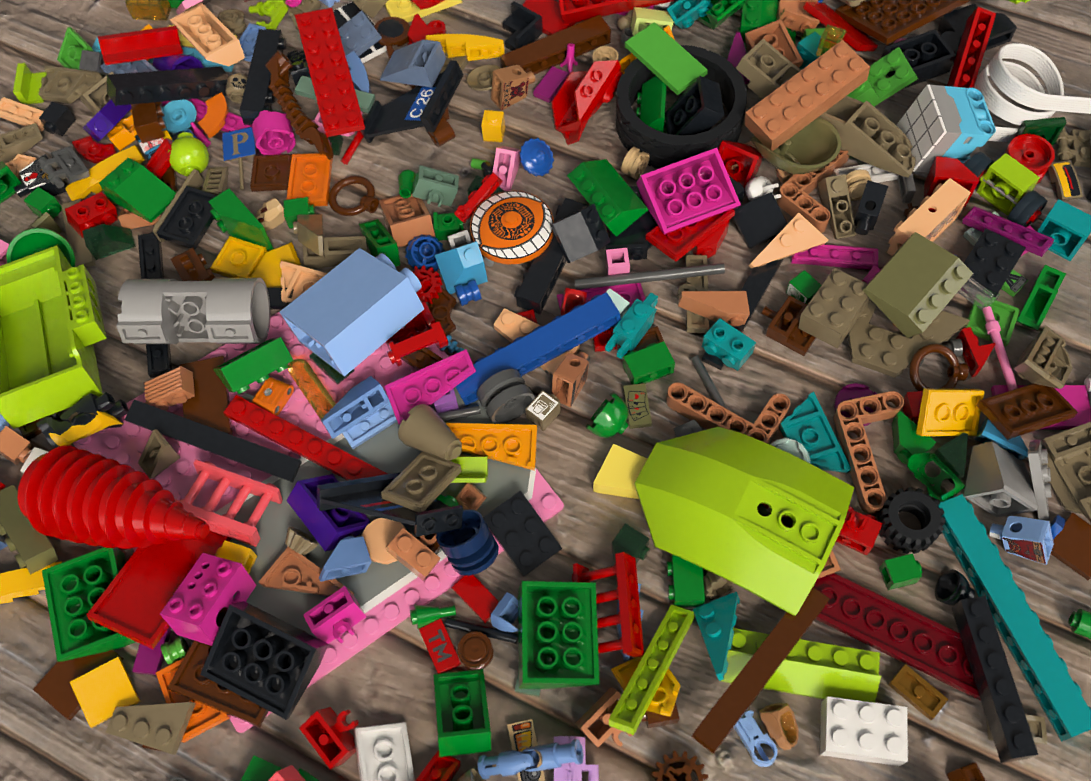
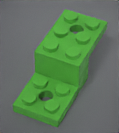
M900 47L871 64L867 81L847 96L863 103L867 100L875 107L918 78ZM895 71L892 77L886 78L888 72Z

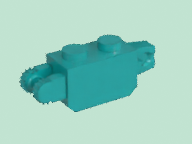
M650 293L644 301L639 299L634 301L613 329V335L605 346L606 351L610 352L616 344H619L621 347L618 349L616 357L622 359L628 350L633 351L654 322L657 310L655 306L658 303L657 295Z

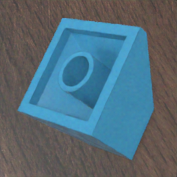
M477 241L434 255L449 294L456 293L455 286L460 284L463 286L467 285L469 281L474 279L477 285L488 282L484 260Z
M987 417L985 418L977 436L974 438L975 440L983 444L985 442L997 443L1001 448L1014 454L1020 460L1028 457V449L1021 436L1007 440Z

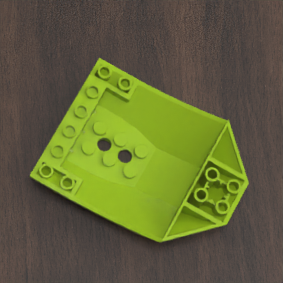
M715 427L656 443L634 483L655 548L657 547L700 566L748 590L793 616L797 615L827 562L844 524L855 488L788 452L743 433L722 427ZM760 503H765L770 507L771 513L769 516H761L758 513L757 507ZM783 515H787L793 520L791 528L785 527L782 524L781 517Z

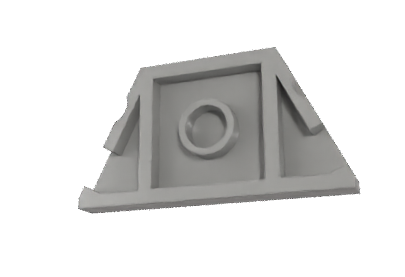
M1030 440L1028 459L1034 495L1038 505L1039 520L1050 522L1048 498H1052L1051 484L1047 482H1051L1050 467L1044 465L1048 463L1047 449H1042L1041 440Z

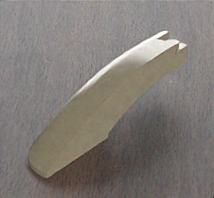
M762 39L753 47L736 67L740 73L750 80L747 87L761 99H764L801 71L800 68L790 62L765 39ZM846 96L819 116V118L827 120L836 128L841 139L840 150L848 151L847 155L907 178L912 174L915 167V157L911 153V142L900 128L867 100L863 103Z

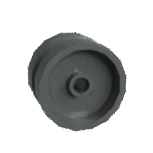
M507 369L494 374L477 391L479 402L486 408V413L494 424H505L517 419L526 412L525 409L535 399L534 394L525 385V380L517 369Z

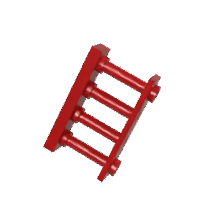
M625 552L615 554L616 563L614 566L592 571L578 563L573 564L572 582L590 583L593 580L617 575L618 587L616 590L596 594V604L619 600L620 611L616 615L597 618V629L621 624L622 636L618 640L598 643V654L622 649L623 654L635 658L642 657L644 655L636 558Z

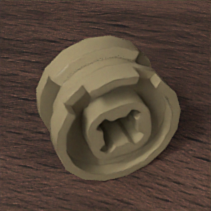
M228 9L218 14V19L234 35L245 31L246 24L243 22L244 13L242 11Z

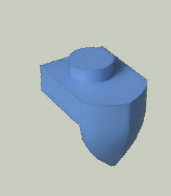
M506 592L491 614V623L498 630L517 632L519 630L512 624L518 617V600L512 594Z

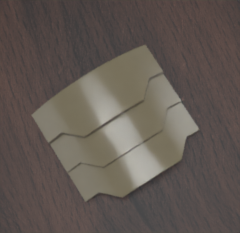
M1091 422L1044 438L1043 442L1048 453V463L1044 465L1050 467L1051 482L1048 483L1051 484L1053 492L1065 510L1083 514L1091 522Z

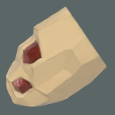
M272 198L263 203V207L257 211L255 218L263 225L265 231L274 229L285 220L284 208L276 198Z

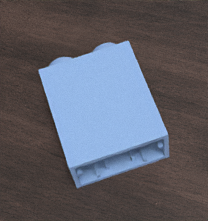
M359 248L279 313L301 344L340 374L346 376L425 308L416 294L422 288V285L411 270L403 268L398 272L392 261L383 253L374 257Z

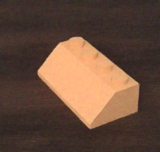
M203 3L170 19V22L177 27L178 31L206 60L231 66L245 58L239 39Z

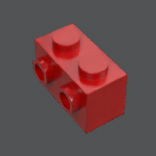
M102 192L65 209L68 223L82 238L118 220L116 207Z

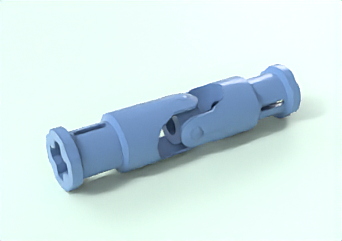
M574 739L571 743L563 745L550 743L528 747L522 750V752L509 750L500 752L496 756L488 757L487 755H481L477 765L479 775L483 780H486L494 775L501 774L504 777L516 775L522 770L536 772L560 768L562 764L572 762L579 765L583 763L584 754L579 739ZM531 750L540 751V753H541V755H542V757H543L542 765H541V766L537 767V766H538V763H539V761H540V757H539L538 753H536L535 751H531Z

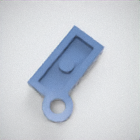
M249 23L241 35L239 42L245 56L244 61L251 62L259 29L267 30L266 27Z

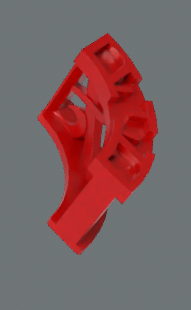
M426 302L422 303L425 309L414 317L410 323H407L404 326V330L401 328L386 341L389 349L387 353L392 364L396 363L397 366L402 365L401 357L434 343L439 349L448 346V339L439 321L435 322Z

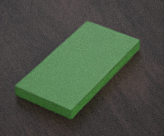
M655 22L625 42V47L677 95L690 87L699 76L704 77L707 75L708 70Z

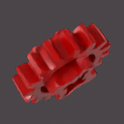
M425 265L421 269L415 266L412 272L422 285V288L416 294L421 303L428 302L433 304L432 299H439L438 293L443 291L441 277L438 271L434 272L432 267L427 270Z

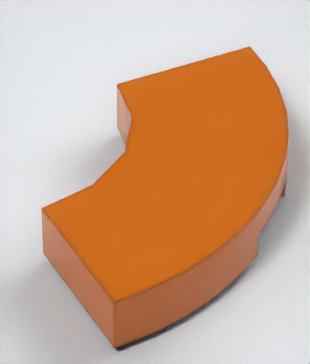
M222 92L205 101L207 113L198 122L200 128L209 139L222 129L229 112L228 104Z

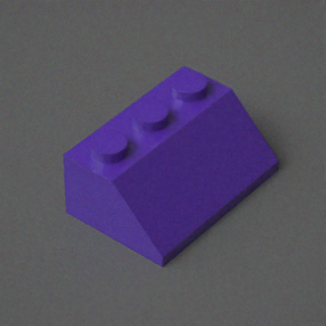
M333 474L297 481L286 500L325 552L335 549L340 540L345 537H357L371 523L364 513L344 508L323 511L318 509L317 485L339 482Z

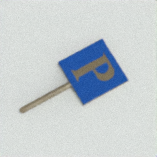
M252 127L222 133L224 162L238 159L241 190H244L242 158L256 155V144Z

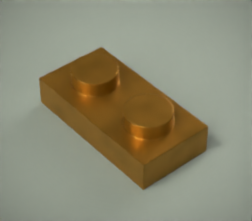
M906 664L902 666L888 684L929 720H933L949 700Z

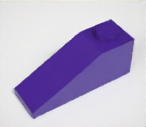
M110 100L83 129L99 142L132 109L131 104L115 106L113 101Z

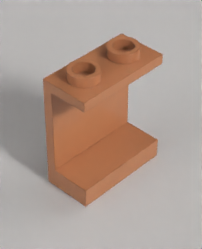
M779 0L777 21L782 19L786 28L804 33L805 29H814L818 26L820 20L805 11L803 6L806 1L818 2L819 0Z

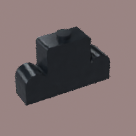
M976 4L955 9L943 15L938 32L955 54H957L967 19L978 7ZM996 13L985 51L1011 41L1017 26L1007 15Z

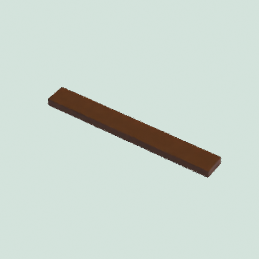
M812 587L796 616L786 612L693 732L692 738L714 754L827 605L830 598Z

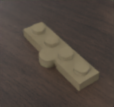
M686 255L685 267L707 265V255ZM708 275L686 278V284L681 285L678 289V299L682 291H708ZM686 310V332L707 333L709 331V319Z

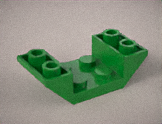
M710 0L713 7L706 12V16L699 17L697 20L714 30L742 8L746 0Z

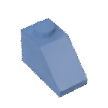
M348 536L340 540L320 573V582L367 572L372 561L364 537L355 538L354 536Z

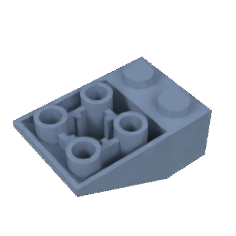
M420 40L395 50L380 80L433 87L446 61L441 42Z

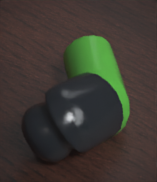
M472 158L471 168L484 170V177L493 173V165L489 161Z

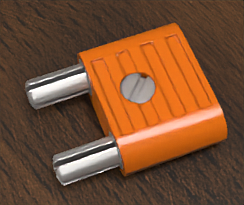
M270 377L259 383L262 386L255 396L249 393H244L242 398L277 416L292 396L294 387Z

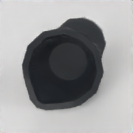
M952 569L943 573L937 581L935 597L937 601L947 605H955L962 599L974 598L975 591L970 587L967 579L956 570Z

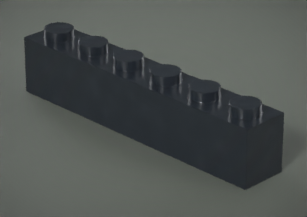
M259 29L240 106V114L244 125H252L261 111L267 110L272 112L271 105L275 102V97L273 96L274 92L268 87L271 83V73L265 64L278 50L282 53L286 50L287 43L286 39L282 36L281 30Z
M221 66L107 75V93L115 106L214 97L221 92L224 96H227L225 89L229 76Z
M565 198L563 204H559L557 207L554 223L576 209L588 205ZM553 234L552 241L547 249L531 260L532 265L530 269L525 270L521 286H517L514 294L517 307L526 310L534 309V313L540 315L567 262L555 234Z
M986 596L960 600L952 607V611L1000 762L1025 760L1039 755Z

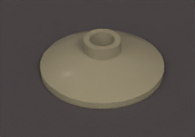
M483 65L475 68L467 76L468 86L478 91L492 89L493 71L501 68L496 65Z

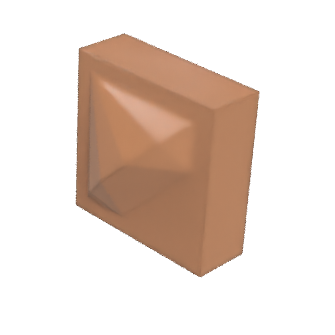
M466 483L455 497L458 504L462 505L464 510L476 511L487 498L472 483Z

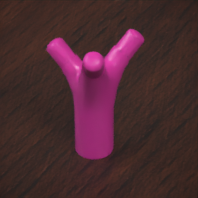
M572 43L567 44L566 58L560 64L561 67L566 64L568 65V73L572 72L573 64L575 66L578 65L574 58L575 45Z
M191 122L190 125L194 130L192 133L206 147L210 146L211 142L204 135V131L198 129L194 122Z

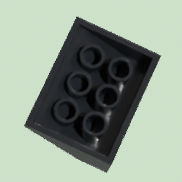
M242 601L229 605L200 675L287 720L318 670L329 644Z

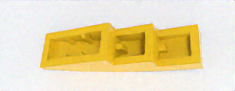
M470 34L426 35V40L441 42L443 51L448 54V58L467 56V61L496 58L505 54L502 39Z
M134 145L110 156L89 169L90 177L70 183L65 189L71 201L83 200L91 192L95 194L100 193L103 189L99 182L127 158L141 164L145 158L139 148Z
M62 561L54 562L31 575L27 568L1 573L0 604L13 602V598L37 595L39 590H45L42 570L58 565Z

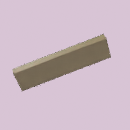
M78 199L61 204L67 240L75 254V267L84 264L87 268L96 265L90 234L82 238L68 223L65 212L66 208L82 201Z

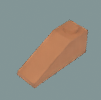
M682 291L678 300V307L715 322L720 318L731 326L745 325L750 315L746 291Z

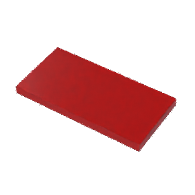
M209 531L208 536L200 540H169L164 544H153L147 548H137L87 613L88 619L154 649L169 628V624L160 613L202 553L215 556L224 541H230L232 538Z

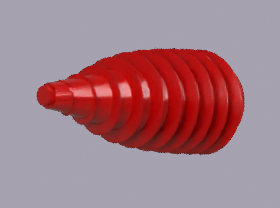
M71 445L56 447L48 453L37 457L25 470L18 487L19 508L22 514L29 519L33 528L45 536L56 537L61 540H70L75 543H85L90 546H102L105 548L131 549L134 547L147 548L153 544L160 545L169 540H200L206 538L210 531L209 525L204 520L194 516L192 512L184 510L182 503L175 502L173 494L169 490H163L162 485L157 480L150 479L141 471H135L129 465L121 464L114 459H107L100 454H93L88 450L78 449Z

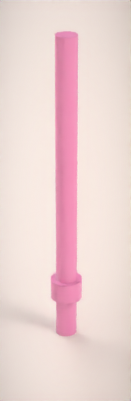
M990 306L984 307L982 311L986 320L985 328L987 334L991 336L992 342L995 343L994 348L1008 390L1017 389L1018 386L1000 335L1001 328L999 322L995 320L992 308Z

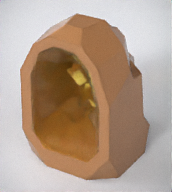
M775 703L759 710L760 719L764 724L766 733L770 738H773L775 744L783 750L792 749L799 739L798 726L794 712L788 703Z

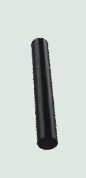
M447 617L445 627L468 633L481 632L489 638L514 644L518 640V634L504 632L491 627Z

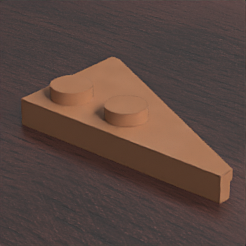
M289 547L286 548L259 581L263 587L331 596L344 587L336 579L320 582L319 576L322 569Z

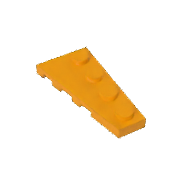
M446 423L461 441L462 452L477 456H488V459L535 471L537 425Z

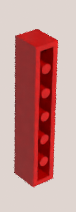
M977 7L969 16L947 86L974 88L996 13Z

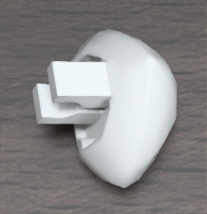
M764 176L755 177L746 184L745 194L747 199L752 201L770 192L773 193V189L779 187V185L772 184ZM773 194L775 199L781 198V194Z

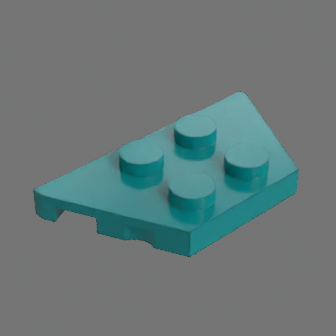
M810 393L807 399L780 423L779 428L783 437L801 443L809 453L810 464L821 470L850 472L851 466L815 393Z

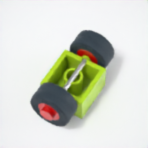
M978 152L964 163L979 178L977 186H980L976 193L1008 216L1007 220L1027 227L1041 216V211L1046 206L1047 199L1033 190L1040 177L1020 164L1016 159L1005 153L994 162L983 152Z

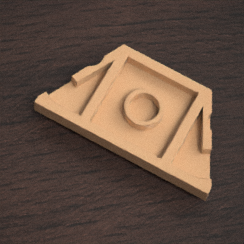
M281 261L282 302L290 304L327 273ZM292 289H294L292 299L288 298Z

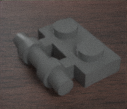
M71 146L51 152V159L47 160L45 157H40L38 160L42 171L48 174V179L57 188L64 186L63 179L67 178L72 183L90 177L89 170Z

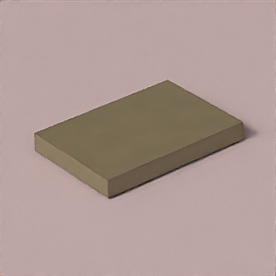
M421 452L381 492L382 499L416 512H424L462 472L461 465Z

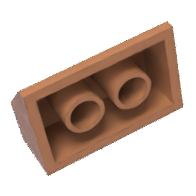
M782 19L745 33L746 49L748 52L762 39H765L798 68L803 64V60Z

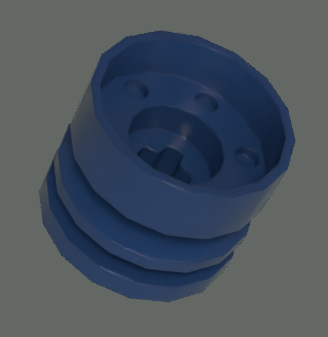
M463 510L462 528L436 533L439 546L447 556L453 569L460 575L478 574L487 569L498 556L499 546L481 513L476 510Z

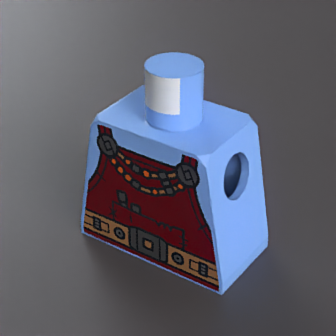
M1009 516L1005 526L993 523L990 528V537L1002 540L1007 553L1047 565L1054 545L1049 521Z

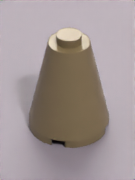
M426 404L417 405L408 412L410 414L406 421L402 420L398 436L406 446L447 461L453 460L461 454V441L432 407Z

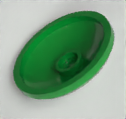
M31 228L22 231L13 238L8 246L6 259L7 263L58 245L70 265L75 267V254L70 243L59 233L46 228Z

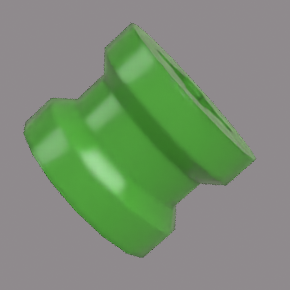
M182 636L176 637L171 643L165 642L161 644V651L168 665L183 659L189 650Z

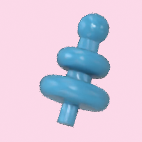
M451 335L446 336L448 346L440 349L444 351L446 348H449V353L454 351L459 353L464 350L457 347V341L450 342L452 339Z

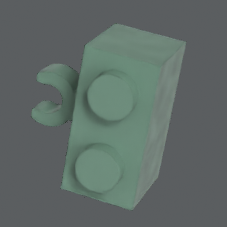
M419 165L413 182L412 197L426 200L427 204H430V202L438 203V207H441V205L452 206L459 188V176Z

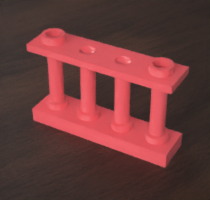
M195 460L193 464L199 476L185 498L175 499V502H181L184 510L192 512L194 516L204 520L209 525L210 531L256 547L260 541L256 525L270 501L282 503L283 499L280 489L271 483L264 484L218 468L211 462ZM207 479L219 482L205 507L199 508L192 504ZM228 486L239 489L238 495L226 514L219 515L213 512ZM249 493L261 497L247 522L241 523L234 519Z

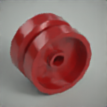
M1035 134L1016 136L1011 140L1005 151L1009 156L1040 177L1037 184L1041 182L1055 158V151L1052 145L1045 138Z

